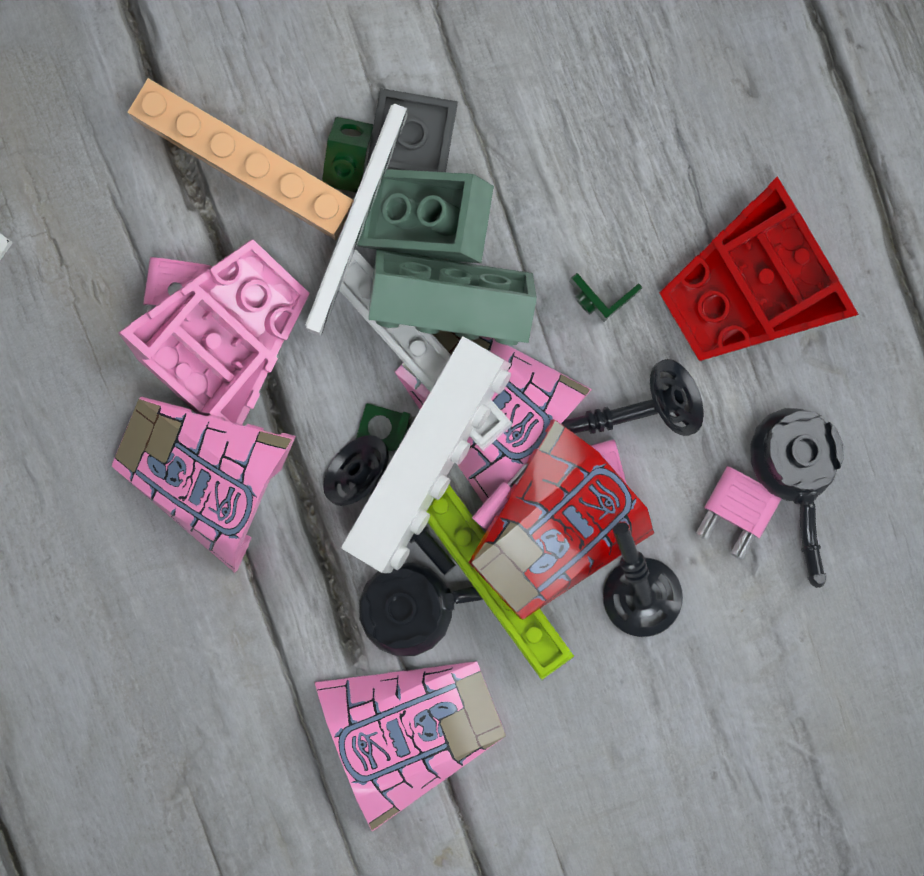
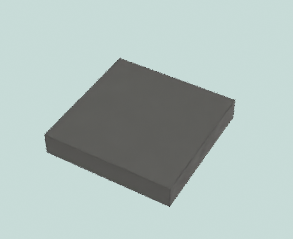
M380 88L366 166H368L391 105L397 104L407 108V119L387 169L446 172L458 101Z

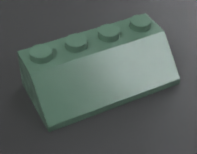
M376 250L368 320H374L376 324L387 328H397L400 324L415 326L416 330L428 334H436L439 330L455 332L456 336L460 338L463 336L469 340H475L479 336L495 338L496 342L504 345L513 346L517 345L518 342L529 343L537 300L533 273Z

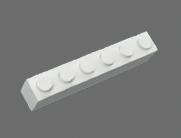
M462 336L341 547L343 550L381 573H391L393 569L398 570L401 568L410 552V549L406 546L414 533L419 535L430 518V514L426 512L434 498L439 500L445 493L450 483L447 475L453 464L459 465L467 455L470 448V443L467 442L470 432L473 428L479 430L484 425L491 411V408L487 407L494 393L500 394L509 382L511 373L508 372L511 363Z

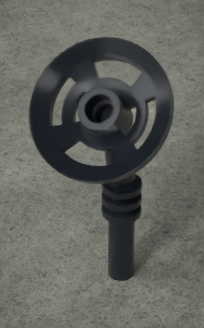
M665 359L656 363L652 368L650 374L651 400L613 410L604 407L603 412L600 409H595L594 414L591 410L586 411L585 416L566 419L561 424L574 434L585 431L595 434L596 429L599 432H604L606 427L609 431L613 430L614 425L659 414L672 431L681 436H690L701 428L704 409L699 389L689 372L678 362ZM660 372L669 373L673 378H660ZM663 385H666L669 388L664 390ZM686 397L688 400L690 412L684 410V407L686 406ZM673 412L677 417L670 415V413ZM683 422L686 426L680 427L675 424Z
M362 436L347 444L335 456L327 469L323 483L324 494L330 502L338 506H346L358 502L369 493L372 495L388 464L389 451L385 442L377 436ZM375 449L378 450L381 454V462L379 458L374 455ZM362 453L361 459H356L352 461L348 465L346 471L343 470L352 458H354L357 454ZM372 462H374V469L370 467ZM349 482L355 485L352 489H350ZM338 484H341L342 490L347 494L344 497H341L338 493ZM426 525L419 535L414 533L409 542H415L445 576L456 564L428 534V527Z
M621 522L613 527V533L622 557L620 565L612 571L605 583L603 591L604 608L611 622L621 631L637 637L654 636L668 629L677 619L683 601L682 588L677 576L667 565L652 558H644L643 554L637 551L628 524ZM624 574L626 580L630 582L628 585L619 580ZM660 574L668 580L671 586L673 601L667 600L666 588L658 579ZM654 583L661 592V599H656V593L651 588ZM614 594L619 595L621 607L629 616L626 621L621 618L615 608ZM626 596H631V601L636 607L634 611H631L628 607ZM659 610L667 615L662 621L653 626L640 627L641 617H650Z

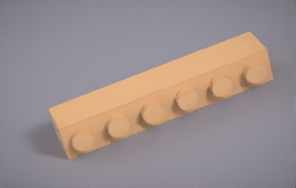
M149 78L146 80L127 112L135 122L334 240L338 239L352 207L353 199Z

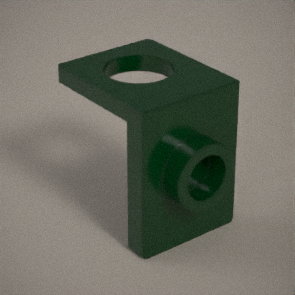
M335 117L327 141L322 175L324 183L336 189L357 193L363 178L367 148L372 136L373 124ZM353 129L359 131L362 135L348 136L341 131Z
M578 273L572 276L569 281L578 292L575 299L589 315L595 311L603 322L642 289V286L638 283L608 309Z
M367 403L356 439L370 435L368 425L372 418L384 416L390 420L392 429L390 434L381 440L385 442L389 451L396 452L412 425L410 423L411 413L404 411L400 413Z

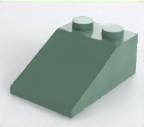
M387 169L357 246L449 261L482 263L494 186L475 174Z

